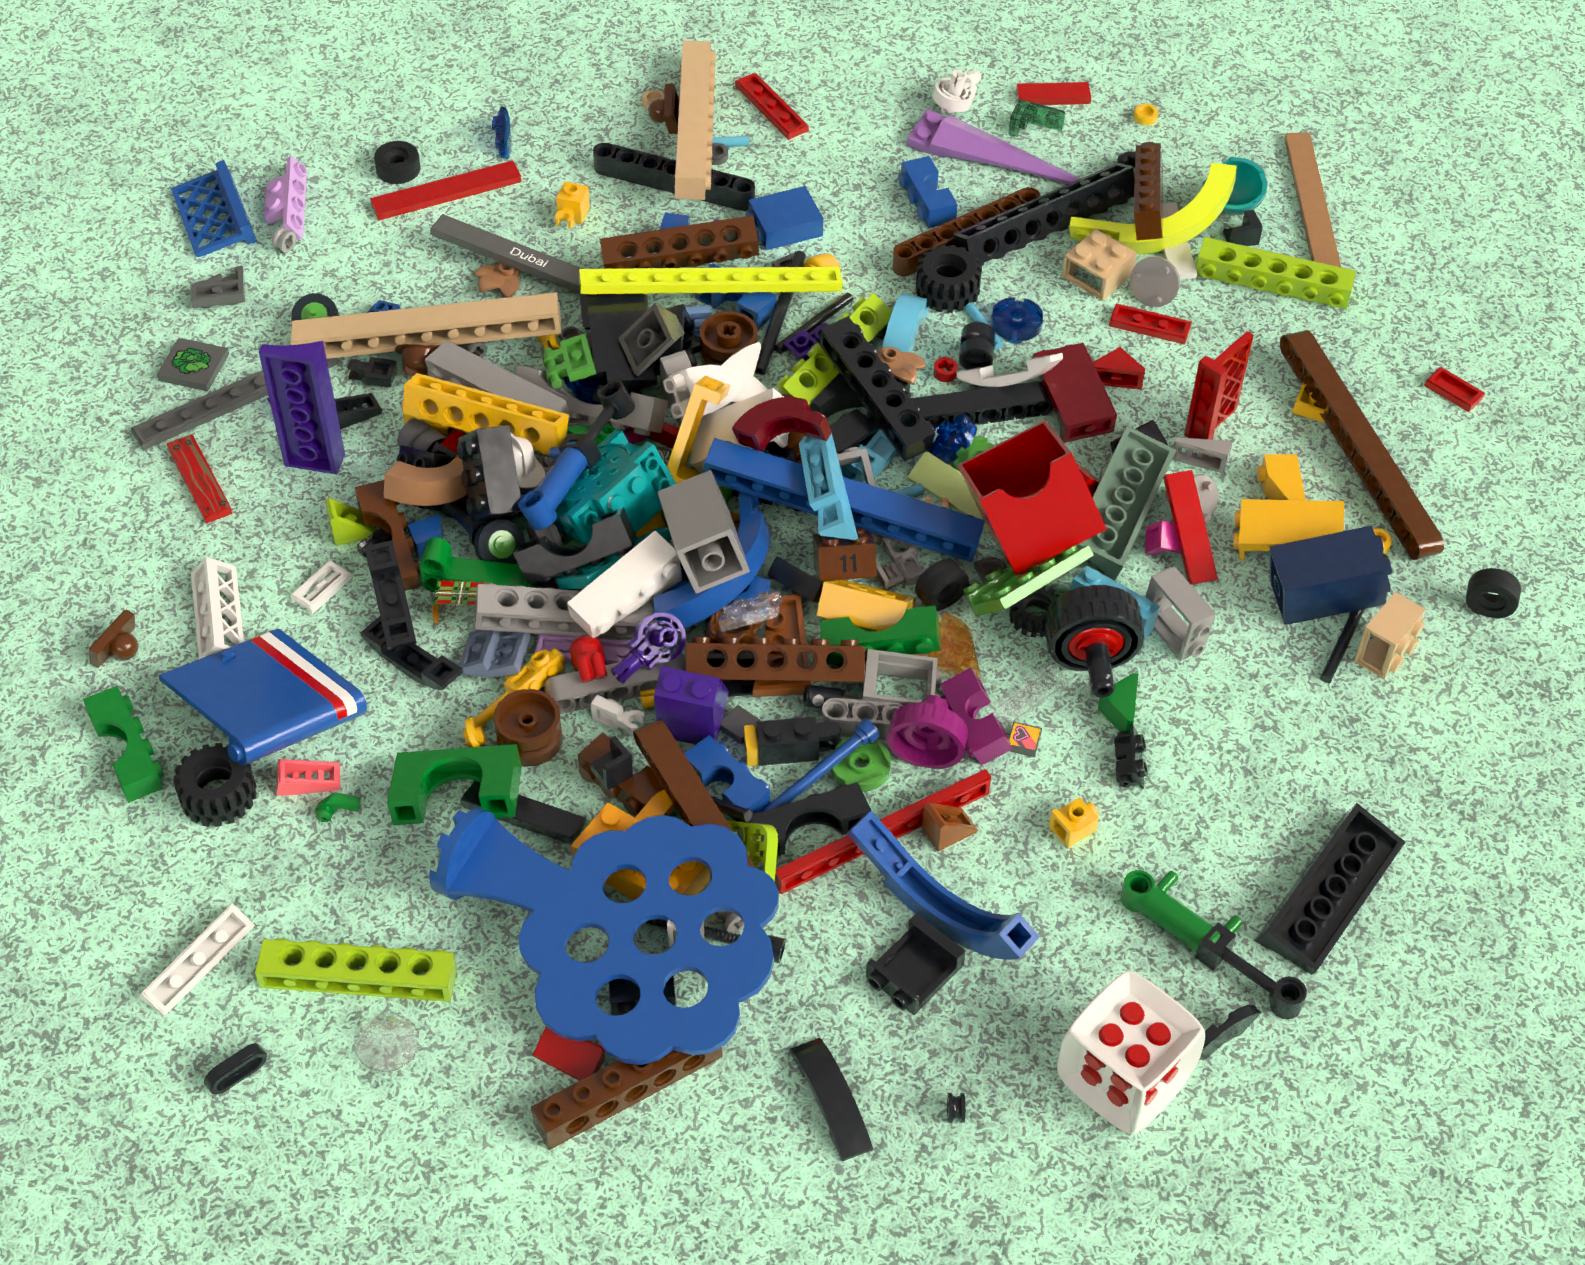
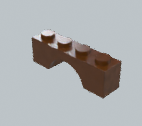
M384 480L355 487L356 499L364 525H372L383 529L393 540L405 591L418 588V577H421L419 560L413 561L411 553L415 552L411 535L407 537L405 535L404 529L408 528L404 512L398 513L396 507L400 503L384 498Z

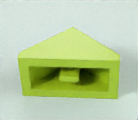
M329 497L325 500L335 546L364 540L365 538L369 539L368 536L377 531L376 526L364 525L359 509Z

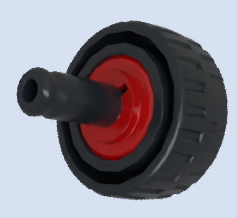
M1083 586L1057 597L1049 605L1044 616L1045 638L1048 652L1052 659L1064 668L1074 671H1088L1089 681L1092 685V694L1100 698L1110 696L1115 691L1112 669L1125 664L1135 657L1144 642L1143 620L1137 600L1127 591L1114 586Z

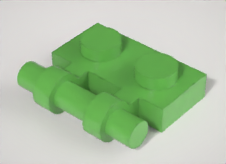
M585 333L559 341L561 346L559 349L554 350L548 347L544 350L542 359L545 368L548 369L546 371L547 380L555 389L562 386L563 377L568 376L570 382L596 374Z

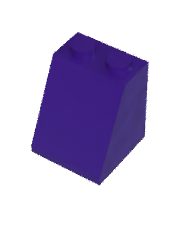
M661 666L654 693L656 720L661 718L677 741L696 745L710 735L717 742L729 691L720 678Z

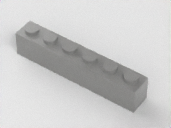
M447 340L425 358L428 376L569 414L565 399Z

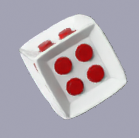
M1126 971L1109 983L1072 1023L1060 1046L1057 1072L1063 1083L1084 1103L1118 1129L1134 1135L1146 1127L1165 1108L1195 1070L1204 1046L1205 1030L1187 1009L1159 987L1137 973Z

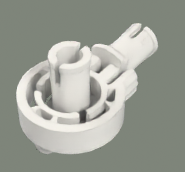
M970 69L967 73L964 72L963 74H961V70H954L951 78L945 77L936 81L932 98L941 107V113L964 112L971 108L977 90L976 84L981 81V73L978 70L974 73L976 69Z

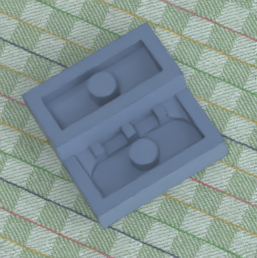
M491 630L470 632L458 666L463 668L462 674L469 676L501 677L519 674L531 635L530 633L521 632L500 634L499 631Z

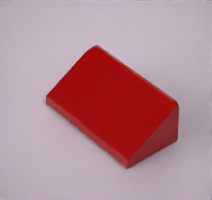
M545 1027L533 1052V1057L578 1081L599 1071L606 1060L604 1049L589 1040L574 1041L562 1038L547 1027Z

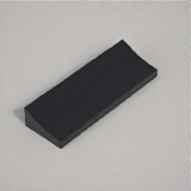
M1356 803L1340 819L1254 941L1280 954L1307 973L1313 975L1317 972L1397 856L1405 841Z

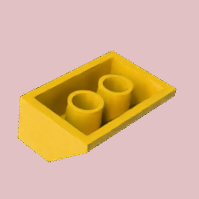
M848 580L825 581L816 616L824 617L823 620L849 617L852 623L862 630L882 631L898 623L906 609L914 607L916 597Z

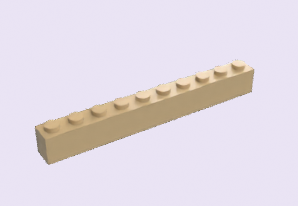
M683 40L675 199L705 200V190H711L716 51H711V41Z
M557 292L295 320L292 321L291 345L323 340L326 358L329 359L394 352L395 347L402 344L442 345L447 340L455 345L561 334V314Z

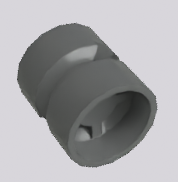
M413 418L401 428L397 443L399 447L404 445L431 452L436 441L442 443L447 437L438 430L431 429L430 425L423 420Z

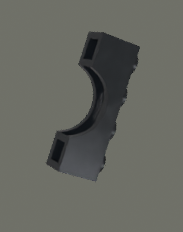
M622 507L598 516L592 524L591 540L581 547L563 548L554 544L546 536L519 545L514 552V556L527 585L533 582H537L540 585L552 580L555 574L563 572L564 575H568L577 571L580 565L588 562L590 566L596 565L606 559L605 556L613 553L616 556H620L631 551L637 536L625 508Z
M858 782L849 785H840L834 790L821 794H812L806 799L793 803H783L777 808L765 812H755L752 814L751 820L746 823L769 824L776 829L778 833V857L785 854L786 842L790 835L798 828L809 824H822L835 829L843 836L867 812L872 810ZM761 835V841H764V835Z

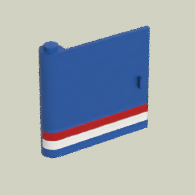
M280 629L273 630L159 675V680L229 737L228 755L233 762H237L241 766L364 715L367 710L365 697L357 687Z

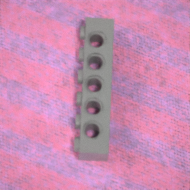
M496 584L477 585L474 629L566 636L589 635L570 617L567 602L582 590L501 586ZM652 600L613 625L607 632L596 637L632 640L639 621L645 616L652 614ZM653 619L650 620V621L647 623V625H649L650 623H652V622H653Z

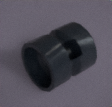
M972 322L962 329L959 363L965 370L991 366L993 364L995 331L990 325L983 322Z

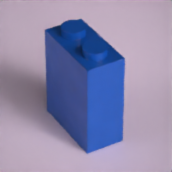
M806 186L749 200V211H746V216L753 215L758 243L762 242L766 250L823 236L824 218Z

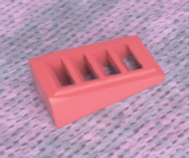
M278 759L276 796L299 795L340 789V762ZM324 772H330V780H324ZM312 773H317V779H312ZM299 774H305V779H300Z

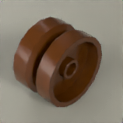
M735 311L719 312L705 319L700 327V361L702 365L721 366L729 357L742 348L757 343V326L754 321L745 314Z
M522 689L506 695L498 703L494 712L497 745L517 744L522 766L541 765L550 761L559 752L563 742L560 710L553 697L543 691Z

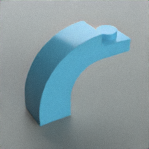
M904 293L898 297L890 316L882 348L894 347L901 352L913 351L918 328L921 321L927 318L930 308L926 306V298Z

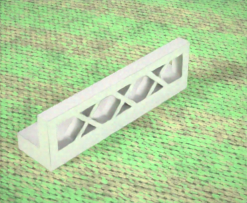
M205 557L191 572L199 659L230 648L231 646L225 645L224 636H227L234 646L244 642L236 567ZM217 571L227 574L228 581L225 582L217 574ZM220 591L230 600V604H227L219 594ZM223 613H224V614L230 619V621L232 622V626H231V627L223 620V618H222V614H223Z

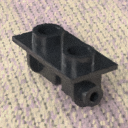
M1130 724L1131 733L1121 731L1114 738L1116 759L1126 758V760L1116 761V780L1120 783L1121 787H1130L1132 783L1138 782L1140 788L1144 789V777L1148 776V769L1145 759H1142V752H1146V742L1143 734H1138L1134 725Z

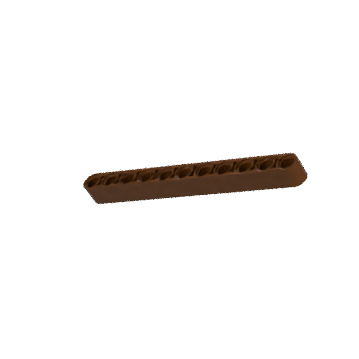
M1309 330L1282 335L1280 338L1282 355L1301 385L1303 383L1304 385L1306 384L1304 390L1308 396L1312 392L1311 397L1316 400L1314 406L1326 410L1328 405V411H1324V414L1320 413L1321 417L1411 559L1418 560L1441 554L1444 550V541L1441 533L1313 334Z

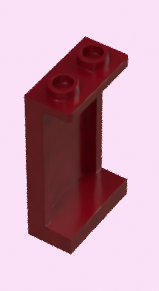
M1083 342L1033 353L1032 359L1058 353L1063 354V359L1055 367L1039 377L1061 423L1060 437L1064 443L1114 432L1117 413Z

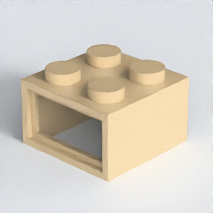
M1095 229L1065 255L1062 277L1103 301L1131 276L1136 263L1137 252ZM1081 267L1102 279L1101 292L1073 276L1072 273Z
M1395 592L1365 627L1354 662L1383 679L1391 671L1396 673L1404 661L1403 656L1406 653L1411 655L1419 643L1416 637H1418L1425 626V622L1422 619L1426 609ZM1371 634L1375 635L1369 642Z

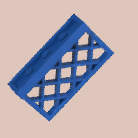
M225 160L215 163L217 170L171 188L196 257L205 256L242 240H246L247 244L258 242ZM217 181L212 189L205 188L206 184ZM192 191L188 198L179 196V194ZM200 193L207 195L203 202L196 200ZM214 197L222 198L218 205L211 204ZM191 206L198 207L195 214L187 213ZM206 209L213 211L209 218L202 216ZM221 213L228 214L224 221L217 220ZM197 222L204 223L200 231L193 229ZM212 226L220 227L216 234L208 233ZM227 229L236 231L235 234L230 236H223ZM203 239L211 240L209 244L198 247Z

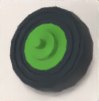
M310 293L301 297L295 303L292 309L291 321L339 316V312L335 303L328 296L320 293Z
M490 520L482 525L475 535V553L479 560L516 564L518 562L514 552L519 545L525 543V538L519 526L510 520Z

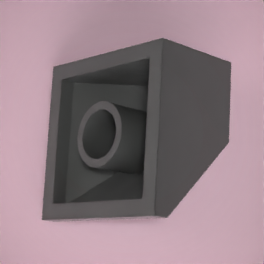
M654 303L618 339L634 374L639 376L685 332L675 314Z

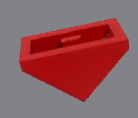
M1121 347L1093 362L1104 386L1142 390L1145 368Z

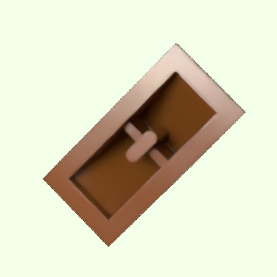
M930 802L924 806L922 830L938 852L978 831L962 808Z

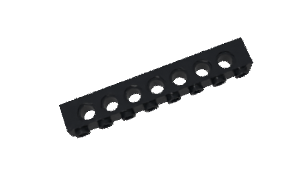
M1121 163L1113 164L953 234L955 245L957 248H966L967 252L972 251L975 257L979 258L980 265L982 266L991 259L1004 257L1007 252L1023 249L1026 247V244L1032 241L1043 240L1050 233L1066 230L1067 226L1070 225L1071 217L1088 219L1091 215L1108 211V208L1114 205L1127 203L1128 199L1134 197L1135 177L1133 167Z

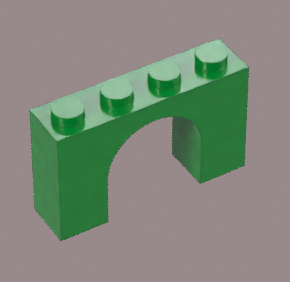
M517 744L397 753L387 800L393 825L424 823L427 802L431 793L442 784L457 779H470L481 783L479 791L481 808L493 813L495 818L515 817L522 770Z

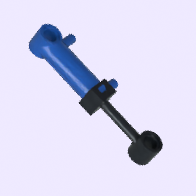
M618 380L612 381L600 389L598 396L603 403V410L587 433L567 434L559 447H551L549 455L551 458H557L535 490L521 495L518 507L534 530L547 528L556 520V508L585 468H593L602 454L594 441L610 418L614 420L622 419L634 411L635 403L623 382Z

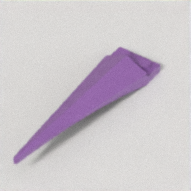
M929 109L925 111L906 142L907 146L928 154L1006 167L1065 184L1081 179L952 115L945 117Z

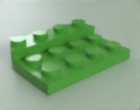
M1075 545L1018 575H1015L1008 562H1006L1008 567L1001 571L1000 568H997L985 575L986 580L980 584L978 581L973 582L962 590L975 616L1005 610L1094 556L1089 545L1077 548Z

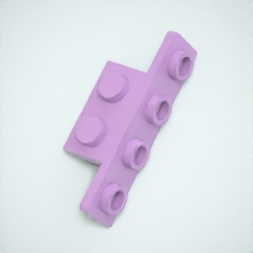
M290 156L287 158L286 174L279 178H274L266 184L264 219L269 224H273L283 218V226L288 231H293L296 234V239L299 240L303 238L307 170L303 163Z

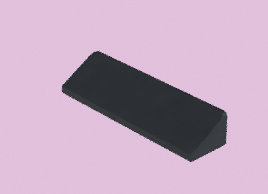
M474 781L463 794L460 800L463 808L472 810L474 809L473 805L481 808L479 800L481 783ZM519 794L515 817L496 818L570 845L581 834L587 820L586 817Z

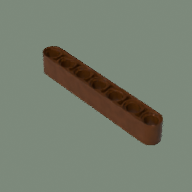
M1032 187L1022 188L897 244L893 249V272L899 276H910L916 273L919 258H922L924 252H929L930 248H939V245H955L954 233L1040 197L1041 193Z
M659 718L634 730L633 736L639 750L683 821L689 826L714 824L726 827L732 831L664 721ZM747 855L748 866L754 867L751 859Z

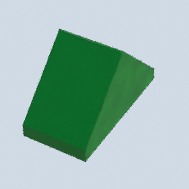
M1132 673L1115 683V691L1110 696L1099 698L1098 710L1120 732L1131 733L1130 724L1134 723L1139 675L1136 673Z

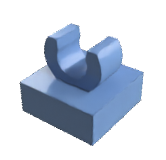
M710 305L685 307L693 321V329L691 331H694L696 338H700V327L704 320L712 315Z

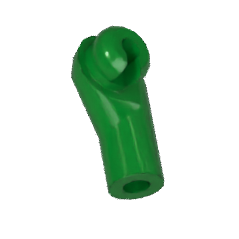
M334 792L318 802L315 808L316 818L321 822L331 821L333 814L339 809L358 812L361 797Z

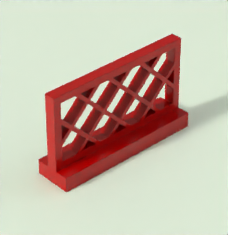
M1246 331L1214 360L1205 355L1199 361L1184 433L1186 437L1213 440L1215 429L1237 410L1254 336L1250 332Z

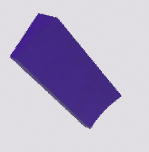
M323 340L299 345L262 344L259 350V357L284 466L337 475L345 457V450Z

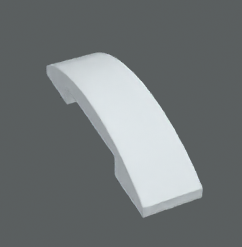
M1058 353L1026 360L1028 370L994 376L993 366L991 365L958 372L957 378L964 382L984 387L1009 386L1036 378L1048 372L1063 359V354Z

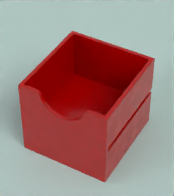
M1046 420L957 465L994 542L1015 575L1107 530L1073 454Z

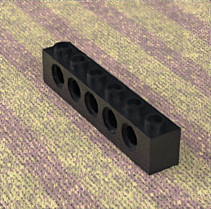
M848 316L821 328L819 345L904 462L932 449L935 436L933 425L921 415L919 406L907 396L903 384L896 381L888 364L883 363L878 357L876 348L864 338L860 326L854 324Z

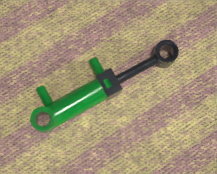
M1135 870L1126 875L1120 898L1122 905L1126 909L1142 913L1196 952L1195 958L1214 971L1224 960L1270 993V1008L1276 1016L1289 1020L1300 1014L1307 996V989L1301 980L1286 976L1275 982L1232 951L1236 938L1234 933L1242 925L1241 918L1232 916L1224 926L1219 922L1213 926L1166 893L1178 880V875L1174 871H1169L1156 885L1153 877L1145 871ZM1283 996L1290 997L1292 1000H1287Z

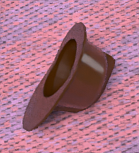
M402 344L396 346L395 351L401 354L404 373L410 376H414L416 373L428 376L425 358L440 345Z

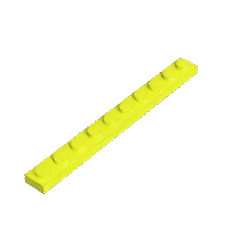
M839 267L579 269L580 293L591 295L842 292L843 287Z

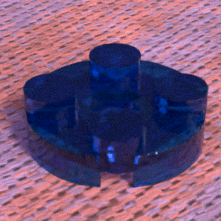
M1016 297L1005 298L999 301L993 308L991 326L995 333L1012 344H1019L1022 341L1036 337L1043 327V311L1040 306L1032 300L1025 298L1024 302L1015 301ZM1013 318H1015V319H1020V318H1021L1022 320H1021V321H1015V320H1013Z
M964 413L951 422L944 421L937 428L936 433L938 436L933 443V448L927 452L946 464H951L959 458L956 453L962 447L967 450L977 433V426Z

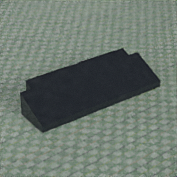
M580 293L582 324L586 330H590L586 334V338L596 370V374L590 377H598L600 381L607 379L608 383L617 380L621 381L628 393L632 391L638 392L657 385L655 361L639 376L635 375L618 339L649 309L647 294L591 295Z

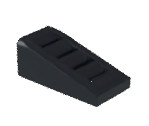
M372 393L335 399L340 430L382 414V408ZM366 403L368 407L364 408L362 404Z

